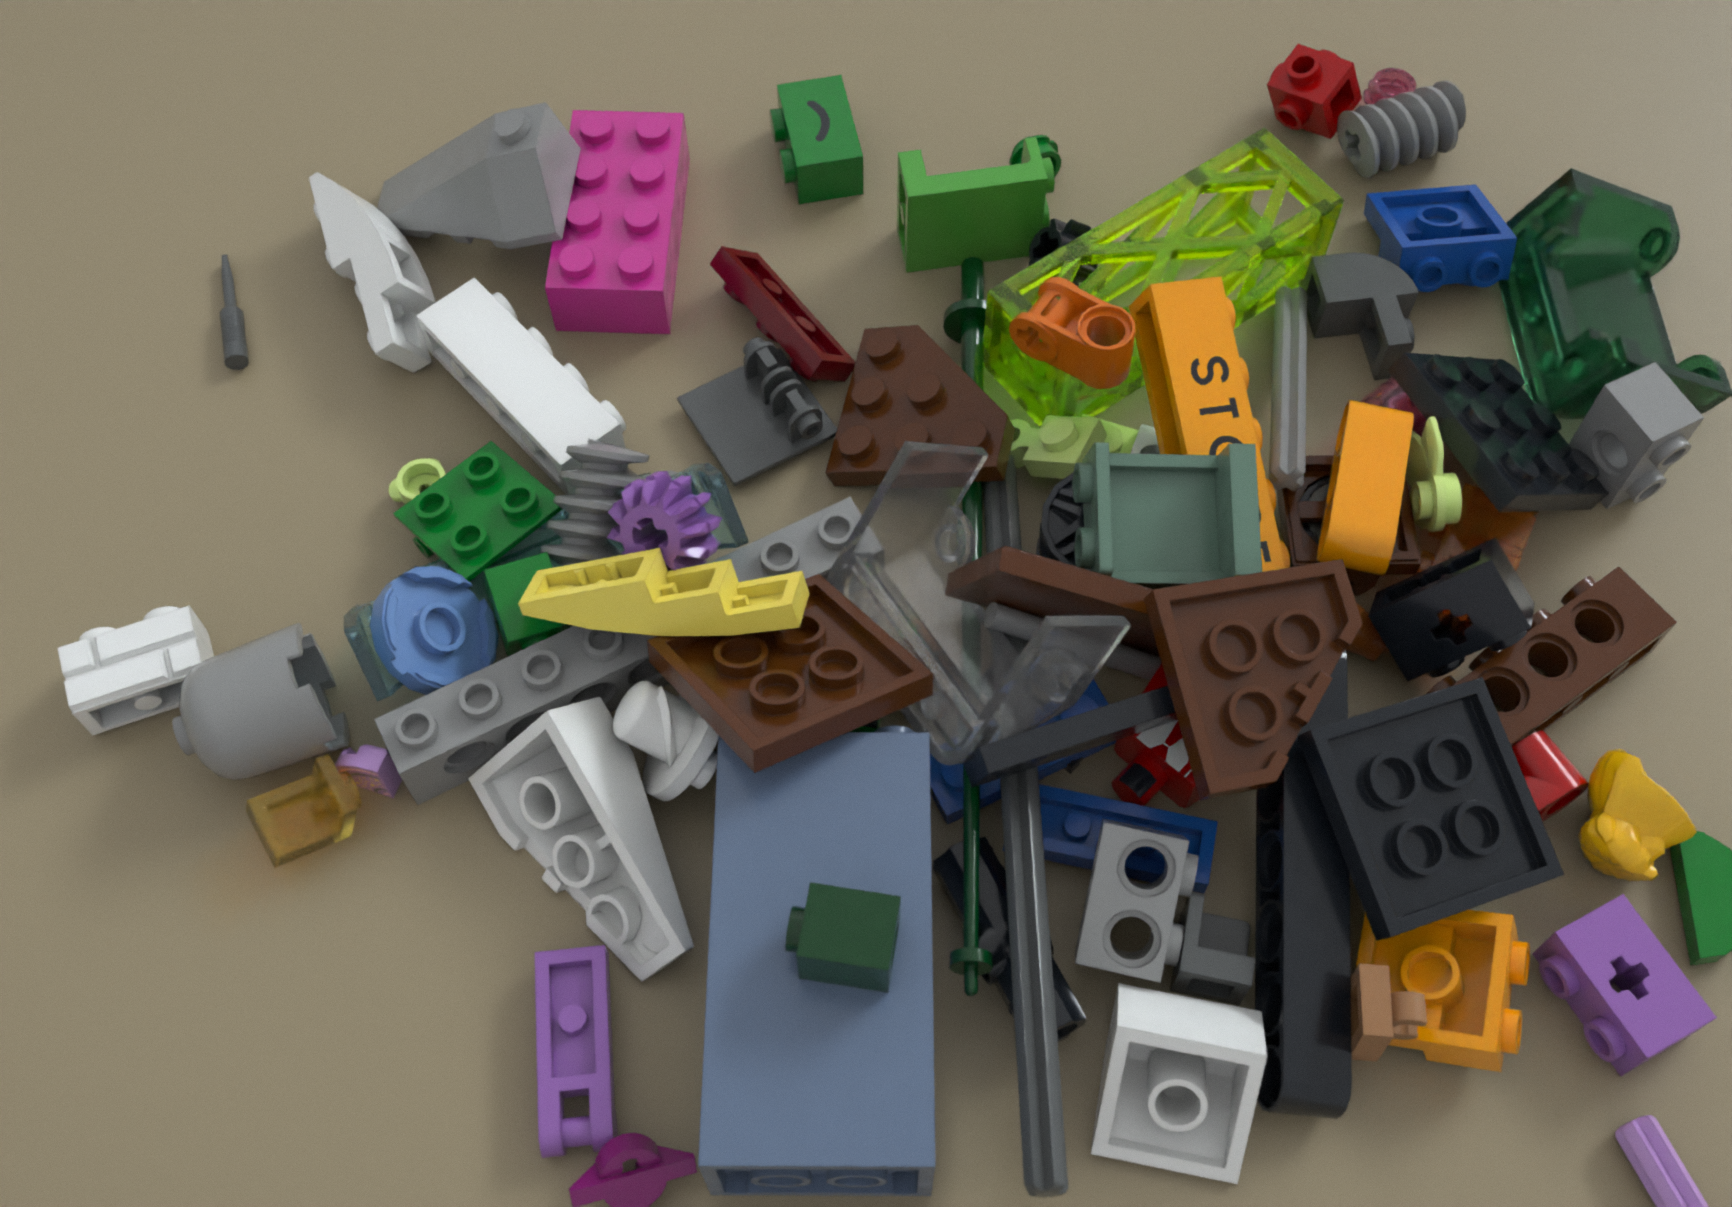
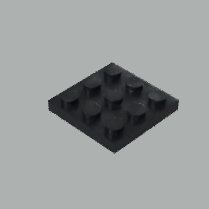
M1404 352L1388 369L1389 373L1426 420L1432 416L1436 417L1442 440L1499 513L1589 510L1609 494L1596 478L1599 476V470L1595 463L1582 451L1571 448L1559 433L1562 428L1560 421L1548 408L1539 403H1534L1522 388L1525 384L1524 378L1507 361L1502 359Z
M1483 677L1314 728L1297 736L1376 941L1399 935L1565 875Z

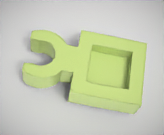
M1047 415L1040 428H1031L1030 424L1025 420H1010L1015 429L1010 454L1014 457V465L1016 468L1026 466L1030 476L1066 478L1073 473L1076 462H1082V459L1093 443L1104 442L1107 437L1100 418Z

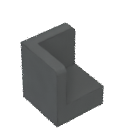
M1192 892L1180 913L1179 924L1184 925V935L1177 966H1173L1170 991L1239 1006L1253 982L1255 958L1247 956L1250 924L1243 920L1204 913L1205 895Z

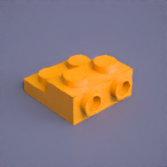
M1468 909L1399 935L1376 941L1365 913L1356 967L1359 963L1389 966L1391 993L1409 991L1425 994L1427 1024L1425 1026H1417L1418 1037L1410 1040L1392 1039L1389 1045L1422 1050L1427 1061L1502 1072L1504 1053L1518 1055L1522 1035V1011L1509 1009L1512 984L1526 986L1530 968V943L1518 941L1514 915Z

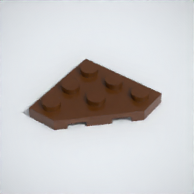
M919 325L864 329L825 473L834 487L1004 481L1015 429L1008 415Z
M1343 559L1154 589L1144 598L1200 800L1266 788L1276 782L1289 759L1287 754L1301 728L1309 723L1333 679L1330 676L1344 650L1352 644L1363 624Z

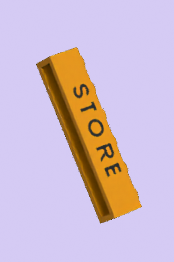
M1222 277L1150 284L1130 304L1129 310L1135 321V338L1160 454L1219 455L1229 443L1255 444L1262 572L1290 568L1289 552L1285 543L1279 538L1274 515L1276 509L1275 489L1272 482L1266 478L1261 457L1262 430L1257 419L1252 416L1247 394L1249 385L1248 367L1244 359L1239 357L1235 340V309L1232 301L1225 295Z

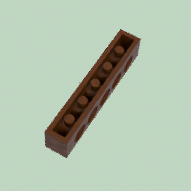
M1617 567L1598 582L1591 576L1585 577L1565 594L1561 600L1564 606L1552 615L1545 608L1533 614L1532 627L1527 630L1526 635L1520 641L1499 651H1491L1487 647L1470 663L1468 668L1472 671L1458 682L1452 675H1449L1434 685L1426 694L1483 677L1492 701L1503 711H1497L1511 747H1513L1516 743L1540 730L1546 731L1650 654L1677 621L1626 572ZM1579 633L1590 638L1592 642L1584 639ZM1531 665L1542 669L1548 677L1537 673Z

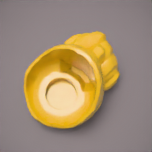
M1623 749L1608 750L1599 758L1590 775L1587 798L1591 811L1590 819L1584 823L1578 834L1583 855L1591 862L1594 869L1605 875L1628 881H1653L1659 875L1654 867V861L1659 856L1665 854V849L1692 838L1696 834L1697 829L1677 800L1646 774L1640 758L1628 754Z

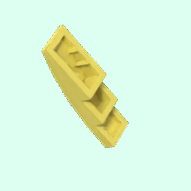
M655 548L538 570L518 605L524 616L591 630L652 636H733L800 628L810 593L803 571L739 582L731 559L668 571L661 549Z

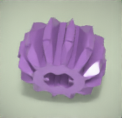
M666 470L656 471L647 476L646 479H636L624 487V491L621 492L622 499L615 502L608 511L618 525L611 529L607 538L622 543L625 550L622 551L621 555L660 548L668 571L706 564V559L716 553L718 546L721 544L711 532L719 527L722 517L707 513L704 507L708 504L712 493L702 492L694 495L692 493L691 475H681L672 480Z

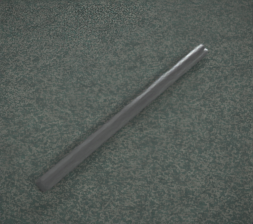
M1010 454L1004 481L983 482L987 554L1004 545L1022 550L1016 466L1014 465V457ZM991 629L998 740L1035 729L1029 641ZM1037 766L1000 778L1024 1185L1030 1196L1046 1198L1061 1196L1067 1192L1068 1175Z

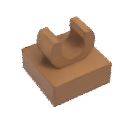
M1359 963L1351 976L1352 1060L1377 1062L1392 1039L1410 1040L1418 1037L1417 1026H1425L1427 1024L1425 994L1409 991L1391 993L1389 966Z

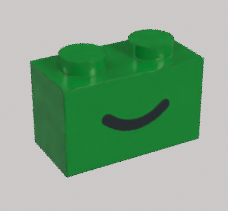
M842 75L778 84V108L769 109L771 130L775 143L784 141L785 149L779 150L781 173L784 184L794 182L799 205L864 194L863 154Z

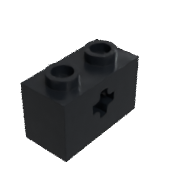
M1495 537L1376 592L1368 617L1406 680L1410 681L1426 673L1430 677L1445 675L1459 667L1465 661L1466 656L1486 647H1489L1491 651H1499L1514 645L1532 627L1535 603ZM1449 609L1451 614L1442 616L1443 610ZM1467 614L1466 620L1460 621L1458 617Z

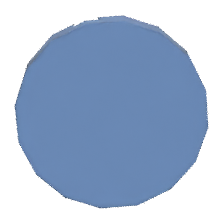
M439 566L415 567L386 584L373 603L370 621L375 651L387 671L408 689L425 695L493 664L496 659L499 637L493 611L485 598L479 601L476 595L468 589L473 585L458 573Z

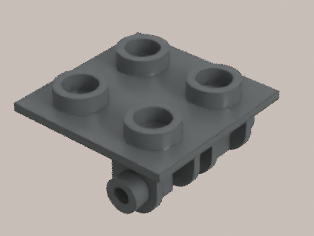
M760 337L751 339L743 347V353L745 354L743 366L677 397L679 404L734 487L835 437L837 432L836 426L800 375L791 367L788 358L781 348L777 349L772 342L764 341Z

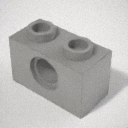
M1654 362L1604 385L1569 442V445L1572 449L1575 448L1585 453L1597 466L1599 476L1596 478L1609 492L1600 501L1606 509L1629 498L1634 503H1638L1649 498L1665 485L1667 479L1663 476L1669 466L1680 460L1690 450L1691 444L1688 440L1704 417L1660 366Z

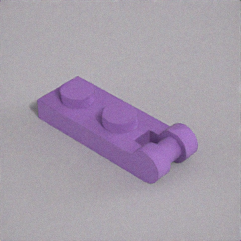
M605 945L534 952L538 1137L542 1158L566 1156L567 1148L592 1145L594 1152H599L610 1139L618 1136L614 1093L609 953ZM589 1096L590 1115L565 1118L564 1098Z

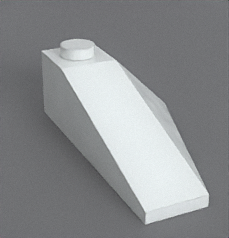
M596 697L547 710L468 779L499 835L514 851L525 848L545 869L542 876L543 881L555 893L563 890L567 891L586 911L587 926L642 982L692 949L694 945L634 754L628 743L618 740L613 731L614 719L601 697Z

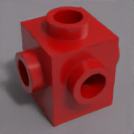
M1297 44L1286 60L1277 65L1271 74L1269 82L1266 84L1274 108V114L1280 123L1289 129H1304L1328 139H1332L1337 132L1338 116L1343 111L1354 110L1362 99L1354 62L1342 59L1332 51L1325 49L1319 51L1301 44Z

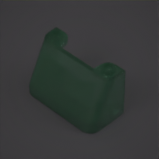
M1570 168L1507 221L1506 224L1517 237L1509 279L1499 280L1498 283L1522 377L1525 381L1526 392L1534 403H1539L1548 408L1557 419H1584L1604 385L1654 362L1660 366L1701 414L1711 410L1732 396L1726 371L1720 361L1707 355H1692L1678 364L1675 360L1650 279L1666 267L1674 258L1679 248L1680 230L1672 206Z

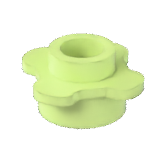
M420 458L404 465L399 471L397 478L389 485L388 491L391 499L396 502H402L405 505L419 495L422 490L427 489L443 477L446 473L440 461L434 458Z

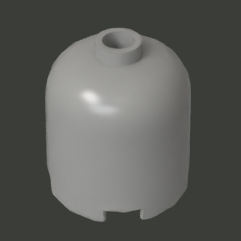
M301 623L285 627L221 653L193 667L181 686L179 696L181 716L173 718L172 721L177 742L186 755L196 753L200 761L219 777L232 780L257 777L348 746L350 739L345 712L332 716L324 691L336 686L333 674L314 636L311 633L303 634Z

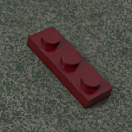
M721 246L709 265L724 280L723 288L726 293L737 302L745 305L758 319L756 321L757 328L766 337L778 342L791 357L789 359L791 367L799 375L810 381H818L820 379L845 382L854 369L855 361L765 260L755 252Z

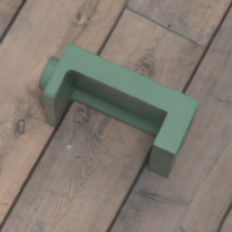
M1094 442L1082 459V462H1076L1072 481L1073 498L1075 503H1083L1084 527H1078L1075 535L1074 554L1077 567L1150 589H1160L1262 572L1255 444L1229 443L1219 455L1109 453V443Z

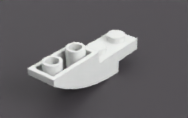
M316 172L309 177L315 200L314 212L320 221L327 247L325 250L326 259L338 275L344 278L348 277L356 282L355 293L363 306L369 329L367 339L375 354L383 360L390 361L415 373L432 362L416 317L417 314L436 303L426 273L405 236L387 216L374 205Z

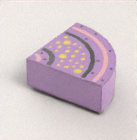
M372 745L360 746L357 753L350 747L343 749L331 772L334 779L394 798L402 782V778L388 750Z

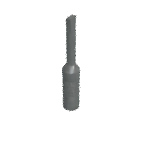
M225 254L221 255L225 307L219 314L224 363L229 369L240 370L249 364L244 314L236 305L234 279L228 255Z

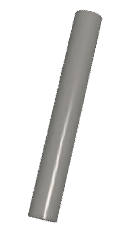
M996 602L990 603L984 614L983 623L986 628L1147 680L1152 679L1162 664L1159 656Z

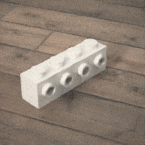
M474 277L416 315L429 352L566 495L574 494L575 488L559 478L560 472L581 469L582 465L566 453L567 446L587 444V438L625 448L622 432L626 430V425L617 409L607 400L599 403L589 393L588 385L580 372L570 363L562 366L553 357L551 347L544 336L536 328L531 327L526 330L518 322L513 307L501 293L496 292L491 295Z

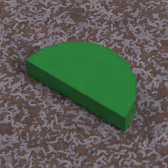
M1696 831L1692 838L1670 847L1690 966L1717 962L1732 951V850L1706 833Z

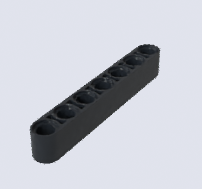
M1346 649L1330 676L1333 679L1309 723L1301 728L1298 736L1311 729L1348 718ZM1296 738L1287 754L1289 759L1277 781L1266 788L1256 789L1255 1010L1262 1011L1267 1048V1060L1257 1100L1261 1108L1267 1112L1337 1119L1343 1116L1348 1108L1352 1087L1350 872L1298 738Z

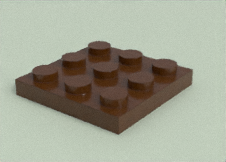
M820 574L805 579L810 594L800 628L733 636H656L647 640L649 662L754 773L933 695V673Z

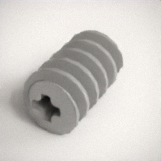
M1446 80L1438 81L1433 86L1419 87L1413 92L1400 93L1394 98L1378 100L1374 105H1361L1354 111H1343L1337 120L1339 143L1356 171L1366 178L1374 176L1378 169L1391 171L1398 165V162L1401 165H1410L1417 160V157L1429 159L1437 151L1440 153L1451 152L1456 147L1458 131L1463 128L1466 120L1464 97L1455 84Z
M587 438V444L567 446L566 453L582 464L581 469L560 472L559 478L574 487L575 492L569 495L554 496L553 503L568 512L569 515L568 519L548 521L547 528L562 537L561 544L542 545L540 552H548L549 558L561 566L621 555L622 550L610 543L607 538L611 529L618 525L608 511L615 502L622 499L621 491L627 484L636 479L642 480V477L628 468V464L648 462L650 455Z

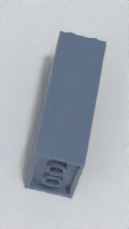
M897 725L884 726L876 729L874 732H847L756 773L718 735L698 1167L710 1195L931 1196L935 1173L930 732H914L908 727ZM810 882L901 896L900 924L888 993L799 979L797 953L785 951L786 934L792 906H806Z

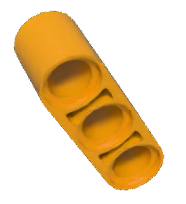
M1353 400L1347 401L1335 445L1317 550L1318 562L1343 559L1345 568L1384 576L1397 535L1413 428V413Z

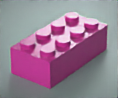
M573 110L569 134L581 150L562 240L552 241L545 283V291L556 331L670 334L690 163L684 113Z

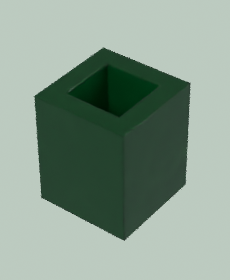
M810 882L806 906H792L786 934L785 951L797 953L799 979L888 993L900 924L901 896Z

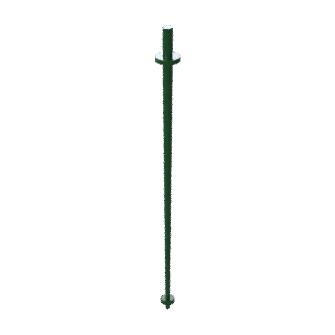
M969 257L961 263V300L951 304L946 309L943 317V328L950 339L961 343V369L984 391V343L993 340L999 335L1002 328V315L996 305L984 300V262L980 258ZM962 482V566L982 557L983 482ZM962 601L963 761L980 746L982 606ZM963 765L964 948L950 952L949 969L954 973L964 975L965 994L967 996H975L978 992V975L987 974L993 969V954L988 950L978 948L980 785L971 787Z

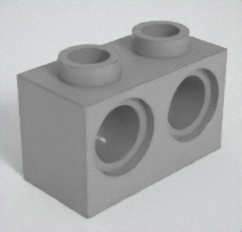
M1102 818L1074 953L1075 964L1161 983L1164 964L1177 966L1182 947L1184 925L1173 922L1178 895L1191 896L1198 866V855L1187 853L1189 840L1185 836ZM1144 846L1159 850L1164 857V870L1157 880L1148 884L1136 883L1125 873V861L1128 855L1136 848ZM1126 917L1140 918L1150 926L1149 941L1142 949L1135 952L1122 951L1115 947L1110 940L1113 926L1119 920Z

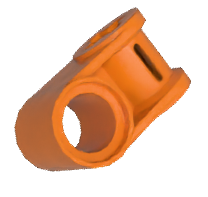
M1061 277L1046 279L1039 288V298L1028 312L1019 313L1010 322V336L1022 352L1033 359L1044 361L1068 373L1087 386L1096 389H1110L1120 385L1128 377L1131 369L1135 338V321L1131 314L1122 307L1109 304L1081 290L1067 279Z

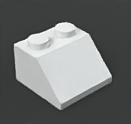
M1118 983L1105 1047L1091 1154L1238 1184L1267 1060L1262 1011Z

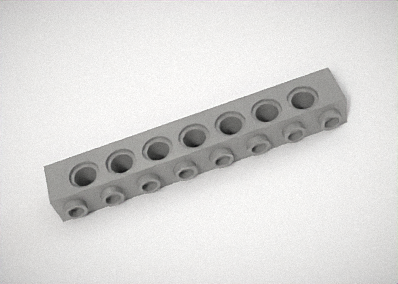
M851 497L709 562L731 559L739 582L803 571L805 579L820 574L846 598L881 582V544ZM572 626L374 719L400 777L417 805L469 781L468 778L547 710L601 697L608 711L612 712L617 709L626 692L636 683L650 681L662 687L670 683L649 662L647 640L656 636L591 630Z

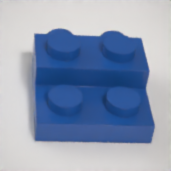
M1476 184L1366 193L1363 214L1381 240L1378 257L1394 263L1406 272L1413 280L1418 291L1432 292L1442 285L1448 284L1485 288L1494 285L1499 280L1509 279L1517 237Z

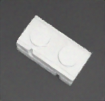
M190 605L183 608L173 606L159 607L148 612L142 621L117 629L111 627L94 628L83 633L79 641L57 648L62 674L66 679L64 685L68 706L72 714L92 735L178 708L181 686L193 667L214 657L209 634Z

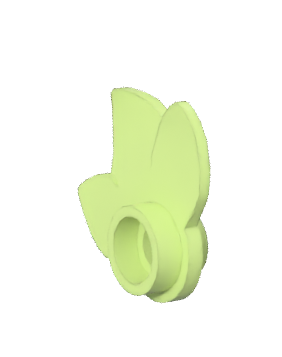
M1435 416L1427 419L1422 437L1412 430L1406 468V479L1410 485L1409 496L1414 522L1419 529H1427L1429 532L1442 531L1445 524H1457L1462 512V493L1459 479L1454 472L1443 473L1444 448Z

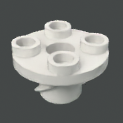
M640 681L626 692L616 709L613 731L618 740H622L648 754L643 771L645 792L666 802L680 795L689 785L697 789L703 788L710 781L717 768L718 753L713 749L717 744L718 734L681 695L678 697L664 690L662 686H657L650 681Z

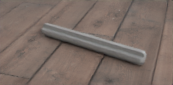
M1283 286L1275 294L1269 480L1276 490L1286 487L1292 491L1298 490L1304 484V473L1306 472L1307 293L1300 286L1292 290L1287 286Z

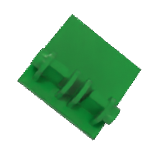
M490 441L394 512L393 515L416 536L413 538V542L426 558H430L435 554L455 573L471 581L563 509L553 503L554 496H556Z

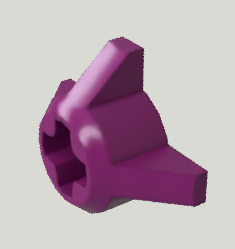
M625 1133L614 1137L600 1149L595 1163L569 1188L572 1207H579L603 1199L611 1207H648L661 1196L667 1181L697 1173L694 1153L657 1146L647 1135L639 1133ZM629 1159H637L635 1170L622 1173L623 1162Z

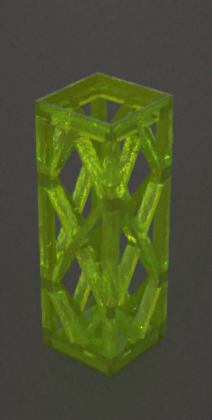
M1264 127L988 290L983 338L984 367L1039 427H1041L1047 415L1082 417L1085 414L1095 417L1145 385L1136 338H1134L1131 369L1127 379L1120 385L1110 389H1096L1087 386L1068 373L1044 361L1031 358L1014 343L1010 336L1009 325L1016 315L1021 312H1028L1039 298V288L1046 279L1061 277L1073 282L1080 265L1100 264L1081 283L1079 288L1108 302L1146 279L1141 293L1150 284L1174 282L1184 260L1224 258L1189 280L1221 276L1226 297L1243 282L1237 299L1231 300L1235 309L1236 328L1275 304V294L1279 288L1287 286L1292 290L1298 286L1302 287L1311 258L1323 256L1327 253L1344 199ZM1239 166L1238 172H1229ZM1273 189L1261 217L1250 207L1254 191ZM1289 191L1306 208L1273 228L1285 195ZM1217 193L1188 222L1199 194ZM1173 218L1166 236L1153 238ZM1235 224L1247 234L1215 237ZM1137 227L1124 241L1112 242ZM1274 259L1277 264L1258 282L1266 260ZM1128 262H1135L1134 264L1120 271ZM1122 307L1130 313L1129 307Z

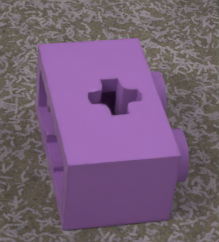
M1624 894L1554 932L1532 953L1539 963L1540 974L1547 987L1557 997L1566 1000L1584 1025V1034L1590 1047L1601 1059L1610 1062L1620 1077L1686 1039L1717 1018ZM1615 983L1621 989V992L1617 993L1611 985Z

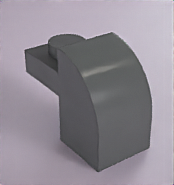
M1353 252L1312 257L1302 288L1307 293V318L1314 339L1359 334L1374 380L1393 378L1388 369L1404 352L1411 353L1414 348V328L1408 317L1419 291L1413 280L1394 263L1371 254Z

